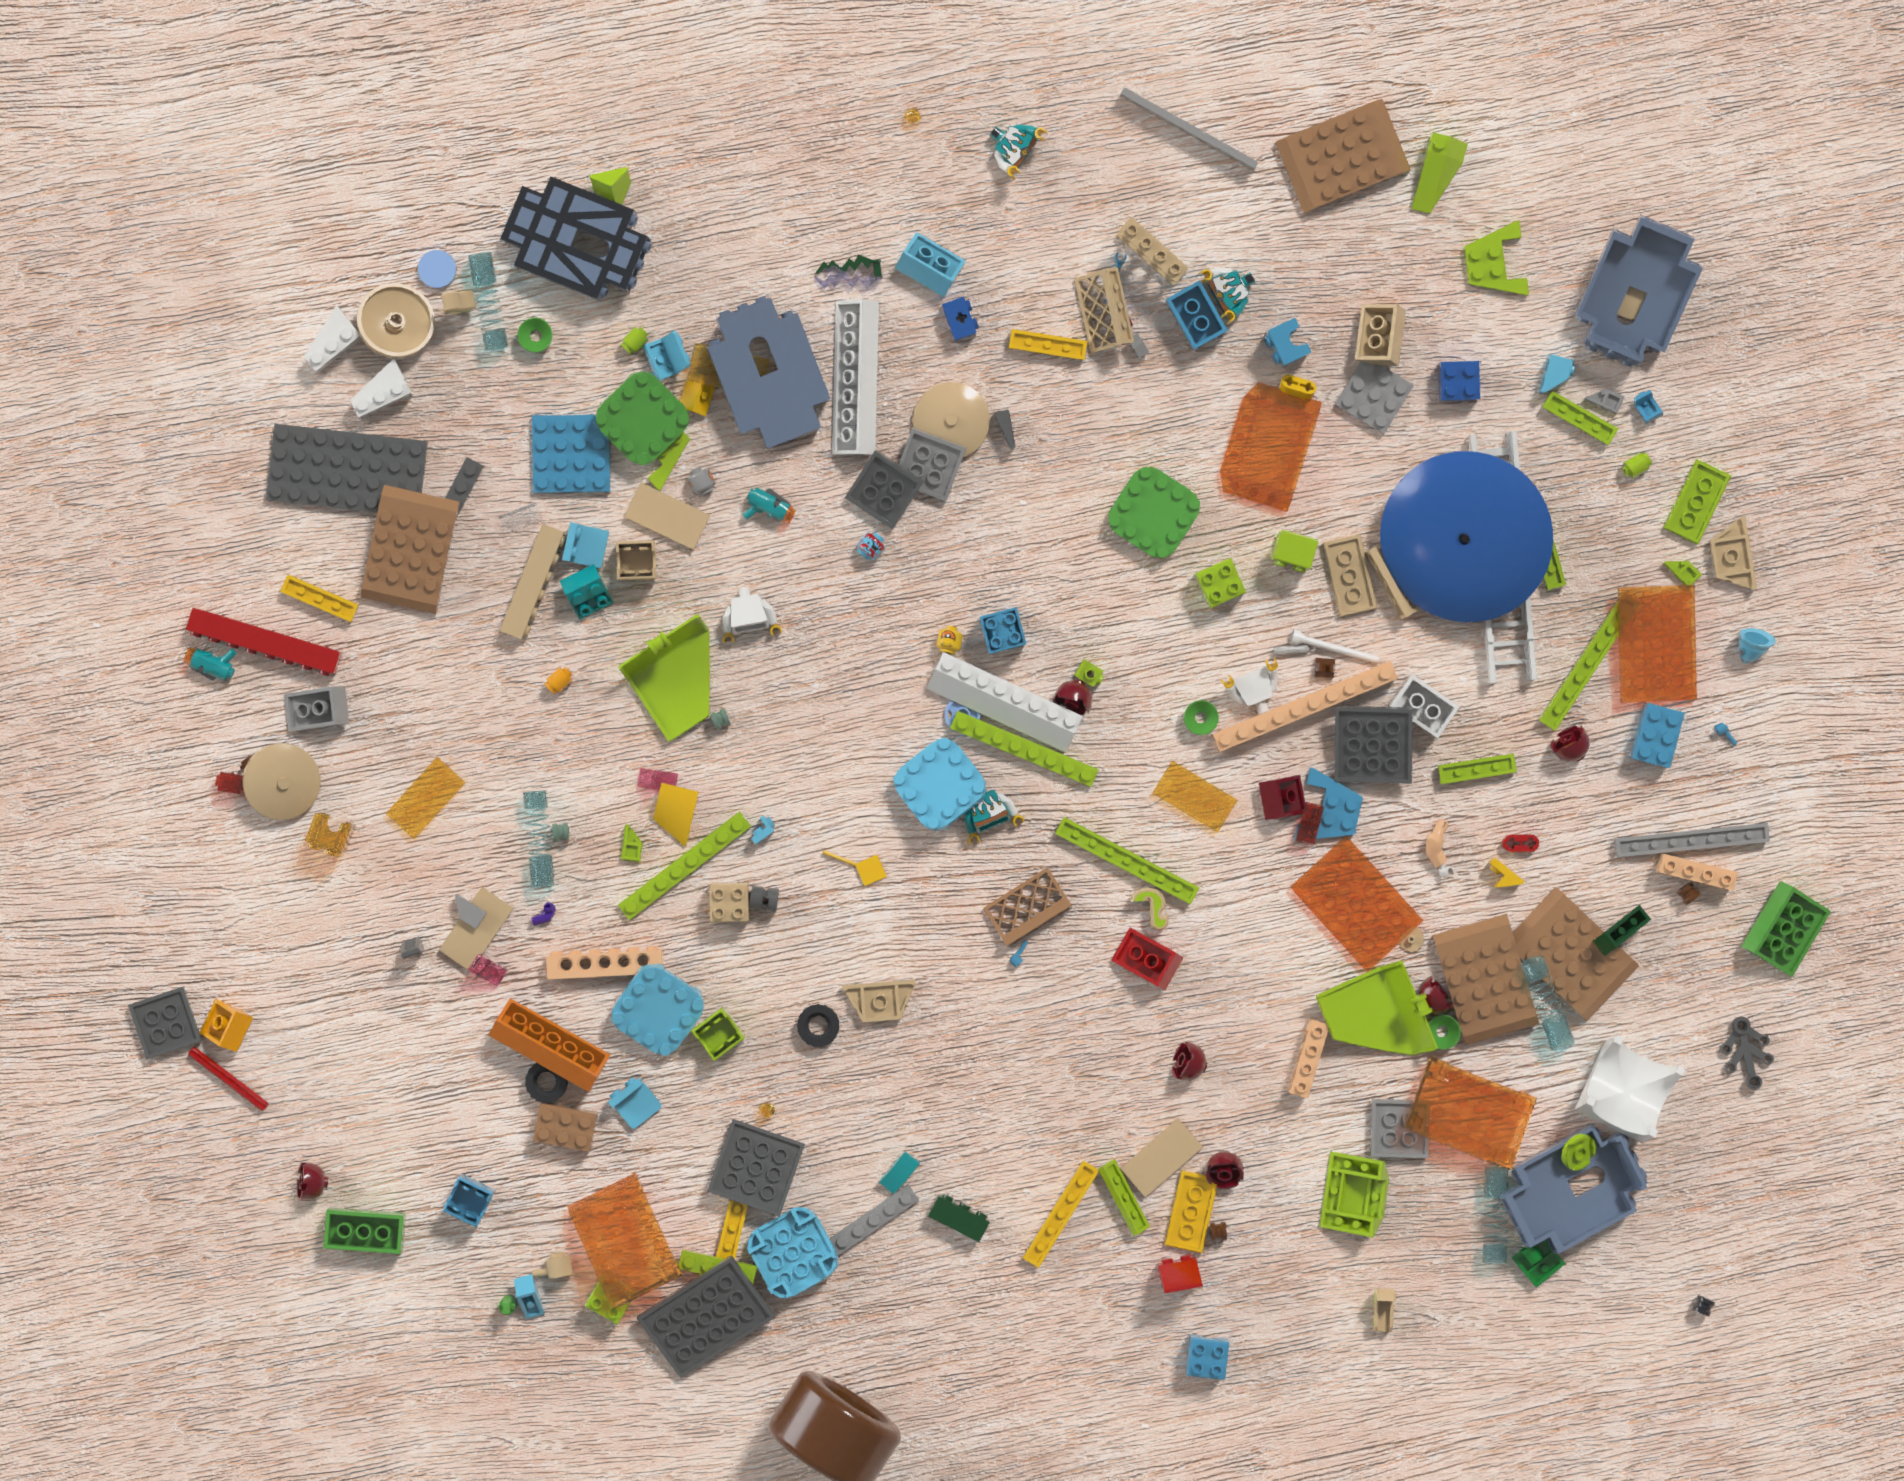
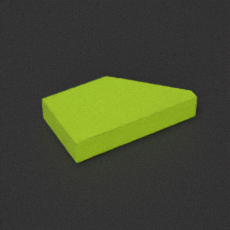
M1664 561L1662 563L1687 588L1702 575L1689 561Z
M625 824L621 860L641 862L643 842L629 824Z

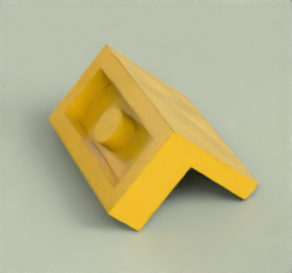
M690 371L680 402L684 404L688 411L706 416L718 380Z

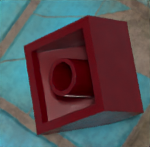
M1300 775L1259 782L1265 820L1284 818L1307 812Z

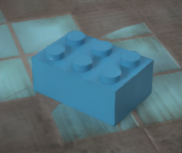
M1200 280L1165 300L1192 351L1228 331Z
M1644 703L1629 758L1670 768L1685 713L1651 703Z

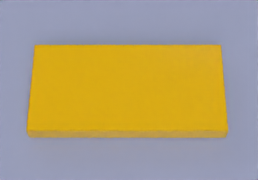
M1181 1170L1164 1245L1197 1253L1203 1252L1217 1190V1184L1212 1183L1211 1185L1207 1181L1206 1175Z

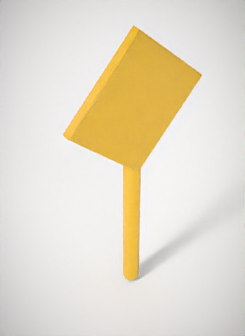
M825 850L822 852L827 856L855 866L864 887L887 877L878 855L856 863Z

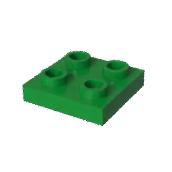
M1546 1239L1531 1248L1523 1247L1511 1257L1536 1288L1566 1264L1558 1254L1552 1252Z

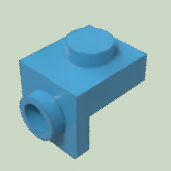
M1651 390L1641 392L1634 398L1635 408L1646 424L1663 416V411L1654 400Z

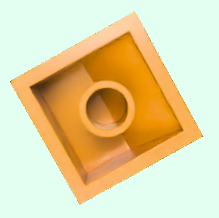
M215 998L200 1030V1034L220 1047L237 1052L251 1025L253 1017L243 1010Z

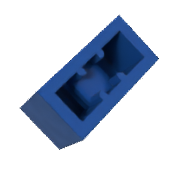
M963 296L942 304L955 342L977 334L976 329L979 326L976 318H971L969 311H972L969 299L965 300ZM960 313L962 316H966L962 324L960 321H956Z

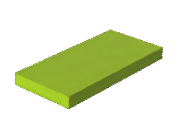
M1696 459L1663 529L1698 545L1732 475Z

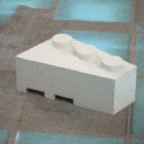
M335 306L304 355V358L318 373L362 339L357 328L339 306Z
M393 359L350 401L358 418L362 419L413 395L398 361Z

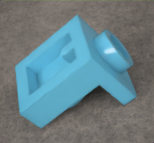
M764 815L760 817L766 828L763 829L761 826L752 832L754 836L751 839L755 844L775 831L773 829L775 824L769 816L767 818Z

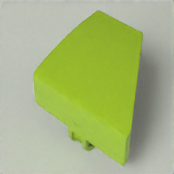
M696 614L666 635L661 631L660 635L646 641L649 645L648 647L618 666L669 742L709 717L710 638L709 628L699 614Z
M1402 960L1379 966L1316 995L1317 1002L1333 1040L1411 1056L1438 1049L1425 1015L1433 1012V1010L1428 1006L1425 993L1416 995Z

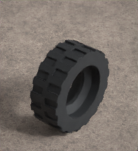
M810 1005L799 1016L797 1023L798 1033L801 1039L808 1045L813 1047L828 1045L834 1041L839 1032L837 1014L827 1005ZM815 1016L824 1017L828 1023L826 1032L821 1035L813 1034L809 1029V1022Z
M538 1063L529 1069L525 1077L527 1093L537 1102L552 1103L560 1099L568 1085V1080ZM544 1072H549L556 1078V1085L550 1091L541 1090L537 1084L539 1075Z

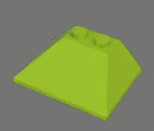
M1331 1151L1320 1227L1372 1238L1375 1236L1384 1218L1389 1186V1176L1385 1161Z

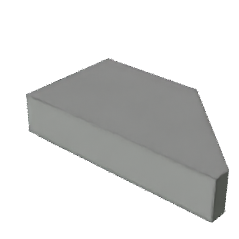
M1605 389L1585 397L1584 400L1617 414L1625 396Z
M456 894L455 899L459 918L477 929L487 912L459 894Z

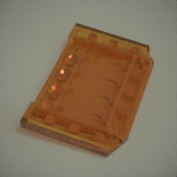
M1258 382L1242 398L1220 468L1223 492L1288 512L1322 402L1295 397L1282 392L1279 388Z

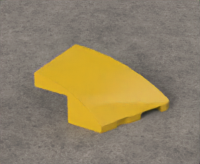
M661 783L653 820L681 844L687 846L699 792Z

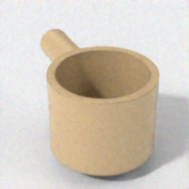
M565 1251L551 1253L550 1257L546 1258L547 1268L532 1270L534 1278L542 1276L559 1278L572 1275L570 1254H565Z

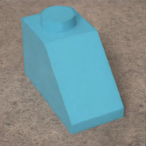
M1552 354L1549 355L1539 393L1543 394L1569 379V376L1572 377L1575 370V365H1572L1573 360Z
M533 1275L514 1279L516 1296L525 1318L530 1319L544 1315L540 1294Z

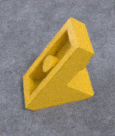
M1495 857L1489 860L1488 863L1491 865L1489 869L1498 876L1500 873L1502 874L1493 887L1522 885L1525 882Z

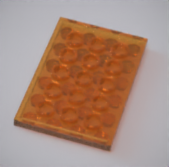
M1695 585L1618 587L1620 702L1697 700Z
M1344 836L1290 886L1292 891L1366 972L1424 921L1347 836Z

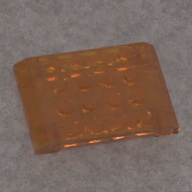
M1429 1056L1403 1128L1490 1164L1512 1170L1537 1098Z
M636 1172L567 1206L570 1217L606 1298L613 1309L683 1275Z

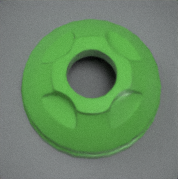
M534 317L525 320L520 325L517 336L520 345L525 350L538 353L548 348L552 342L553 332L545 320ZM535 330L540 331L542 334L541 339L537 342L532 341L530 338L531 333Z
M1197 700L1192 702L1184 712V723L1188 730L1194 734L1206 735L1212 732L1218 724V711L1208 701ZM1196 713H1205V722H1196Z
M1437 1015L1428 1022L1438 1049H1450L1457 1044L1460 1039L1461 1029L1453 1017ZM1439 1026L1447 1028V1034L1444 1037H1439L1436 1033Z

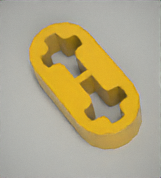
M1289 374L1284 375L1279 384L1282 392L1306 400L1312 399L1316 392V385L1312 381Z

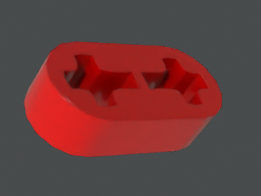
M1510 834L1503 838L1502 846L1509 852H1532L1539 847V839L1531 834ZM1530 837L1532 841H1535V845H1532L1531 848L1528 845H1522V841H1529ZM1512 838L1513 841H1519V845H1513L1512 849H1510V846L1506 845V841Z

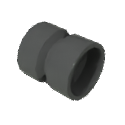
M752 885L749 910L760 911L764 909L765 912L776 913L779 889L768 888L764 890L761 886Z

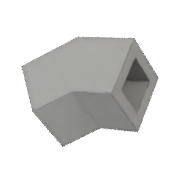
M1138 333L1133 335L1134 343L1129 345L1136 356L1141 358L1149 353Z

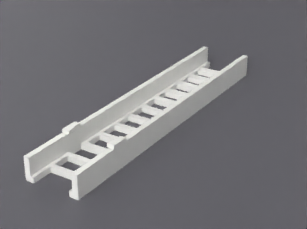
M1517 430L1506 432L1507 447L1478 450L1477 435H1468L1469 451L1486 453L1493 456L1508 455L1509 463L1520 470ZM1530 597L1520 605L1522 621L1492 623V619L1483 621L1488 683H1497L1496 665L1525 663L1526 680H1537ZM1525 625L1526 640L1494 642L1492 628ZM1524 644L1525 659L1495 661L1494 647Z

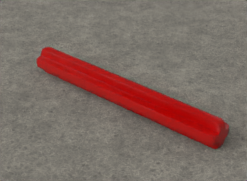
M193 1047L189 1051L188 1055L259 1110L264 1111L269 1103L198 1048Z

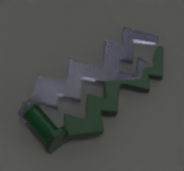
M858 254L855 262L849 258L842 267H839L833 260H831L829 265L824 261L816 271V274L825 269L829 276L825 281H822L817 276L814 277L824 289L830 282L836 287L841 279H845L852 288L859 280L868 288L876 280L883 279L881 260H872ZM861 262L867 269L873 263L874 277L869 273L864 277L858 270L854 277L851 278L846 271L849 266L856 271ZM833 268L837 271L835 277L829 274Z

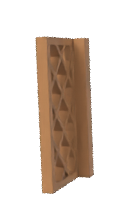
M1047 867L983 909L1009 948L1073 906ZM1047 873L1051 879L1049 887L1038 885L1040 877ZM1052 883H1054V885H1055V887H1056L1057 889L1051 888V887H1052ZM1025 886H1035L1033 897L1022 895ZM1038 887L1048 889L1046 900L1035 898ZM1051 890L1059 892L1062 899L1057 902L1048 901ZM1009 896L1019 897L1017 908L1006 905ZM1021 897L1032 900L1030 910L1019 908ZM1035 900L1045 903L1044 910L1040 913L1032 911ZM995 905L1003 907L1001 917L992 916L989 909ZM1005 908L1016 910L1014 921L1003 918ZM1018 911L1029 913L1026 922L1016 921ZM1002 921L1013 923L1011 931L1004 935L1000 929Z

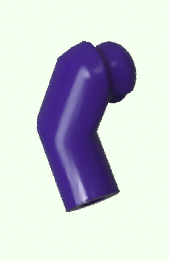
M551 902L545 903L541 915L532 917L533 925L537 926L550 922L556 912L555 905Z

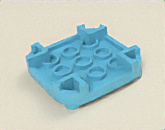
M941 738L932 742L905 763L893 778L895 788L918 820L928 830L933 831L949 829L952 823L978 803L981 804L985 799L987 783L961 748L948 738Z
M659 963L642 965L618 1000L615 1001L612 1008V1022L621 1032L647 1049L667 1056L680 1046L700 1018L704 1008V999L697 987L690 986L666 970L664 965Z
M806 1207L790 1209L780 1215V1217L756 1228L751 1232L748 1239V1253L751 1254L767 1284V1289L771 1294L779 1298H790L800 1294L830 1277L839 1266L837 1251L821 1221L814 1211Z

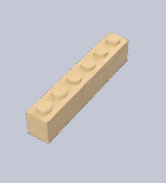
M542 524L501 626V632L522 640L524 636L528 637L531 630L529 623L531 618L535 619L538 608H536L538 601L542 602L546 592L543 590L545 583L549 584L553 573L550 570L552 565L556 566L559 560L558 550L565 545L567 539L564 536L565 532Z

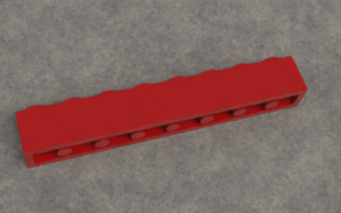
M192 608L186 630L191 631L190 635L201 638L202 635L209 637V641L220 643V640L228 642L227 646L238 649L239 646L246 648V652L257 654V651L264 653L266 658L275 660V657L283 659V663L293 665L294 662L301 664L300 668L312 671V668L319 669V674L330 676L331 673L336 674L342 652L197 608Z

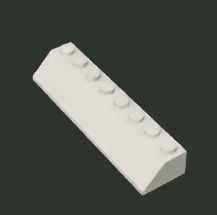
M864 299L836 301L832 455H872L875 451L879 301Z
M945 652L942 653L926 688L1065 753L1083 717Z

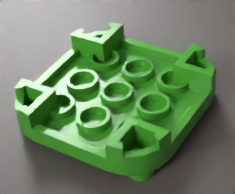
M638 371L628 375L629 377L599 404L595 418L600 431L629 460L639 465H645L654 461L684 432L688 426L689 416L684 404L654 374Z
M1145 466L1131 476L1110 509L1108 523L1116 535H1119L1149 556L1165 558L1177 549L1200 511V501L1190 489L1154 467Z

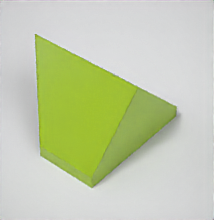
M627 167L590 175L593 190L597 195L621 205L623 204L631 185Z

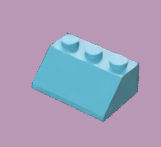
M916 232L903 251L895 269L945 297L966 260Z

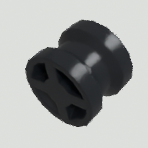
M1698 1295L1697 1303L1693 1305L1692 1309L1710 1317V1310L1715 1306L1716 1302Z

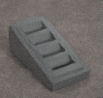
M1009 410L994 412V417L1008 446L1011 449H1015Z
M419 936L402 942V958H407L424 951V946Z

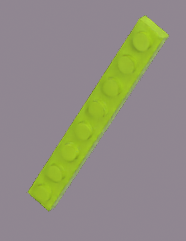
M1622 592L1540 716V722L1556 731L1640 604L1638 601Z
M960 711L956 712L950 729L1092 787L1099 770Z
M739 811L623 900L618 906L629 920L749 829L751 825Z
M1064 816L1055 832L1056 835L1189 904L1193 902L1200 888Z

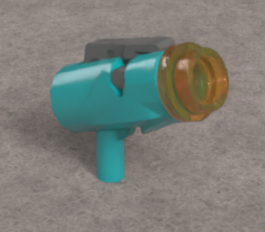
M756 487L755 490L751 489L746 499L749 500L748 504L751 507L743 513V516L748 520L756 512H765L769 517L784 523H790L797 510L793 508V505L789 504L788 500L772 489L768 488L764 491Z
M189 647L183 661L187 662L191 669L212 681L216 678L226 681L227 679L231 680L235 669L232 668L233 664L229 663V661L236 655V652L230 649L223 657H216L210 652L202 651L196 647L194 649Z

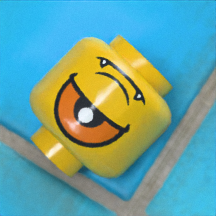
M946 626V629L939 630L936 646L940 649V653L945 652L949 655H955V652L960 651L963 635L957 631V627Z

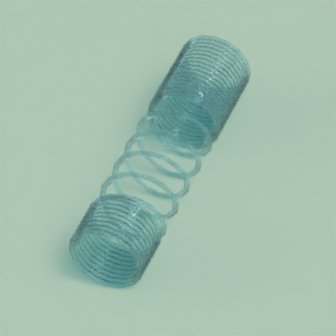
M492 252L468 255L472 284L476 286L473 290L475 292H488L478 296L475 300L478 302H490L477 308L480 312H491L479 318L480 321L493 322L481 328L482 331H485V333L481 334L484 350L492 351L507 348L509 345L505 329H483L504 320L481 319L502 310H479L484 306L500 302L501 300H477L482 296L498 292L499 290H475L478 287L497 282Z
M547 790L523 792L524 809H535L524 814L547 816L528 821L525 824L548 826L526 833L527 835L548 836L527 842L528 845L549 846L528 852L529 855H543L528 858L531 888L555 886L552 855L534 853L549 849L552 846L550 844L533 843L548 839L551 835L532 833L548 829L550 825L531 823L549 817L546 814H531V812L548 808Z
M1534 956L1524 960L1521 963V968L1527 982L1538 981L1546 976L1550 978L1548 983L1537 984L1531 987L1530 991L1539 990L1546 985L1553 987L1551 992L1540 993L1534 996L1533 1000L1545 998L1550 994L1556 995L1554 1001L1540 1003L1536 1008L1542 1009L1553 1003L1559 1004L1557 1010H1549L1539 1016L1540 1018L1547 1017L1543 1020L1542 1026L1551 1050L1559 1052L1572 1047L1575 1041L1564 1012L1559 1010L1561 1003L1556 1001L1558 995L1553 992L1555 986L1550 984L1551 976L1548 975L1549 970L1544 957ZM1549 1003L1548 1005H1545V1006H1543V1007H1539L1540 1005ZM1557 1011H1558V1012H1562V1014H1555V1015H1553V1014L1556 1013Z
M1485 1166L1484 1197L1500 1199L1499 1195L1509 1190V1167ZM1503 1203L1483 1205L1485 1207L1498 1208L1506 1211L1505 1208L1498 1207V1205H1503ZM1507 1211L1483 1215L1506 1221L1483 1225L1506 1231L1483 1235L1485 1237L1505 1240V1242L1497 1244H1483L1482 1258L1484 1263H1507L1508 1248L1502 1244L1508 1241L1505 1238L1496 1236L1508 1232L1507 1229L1497 1226L1508 1222L1507 1219L1497 1216L1506 1214Z

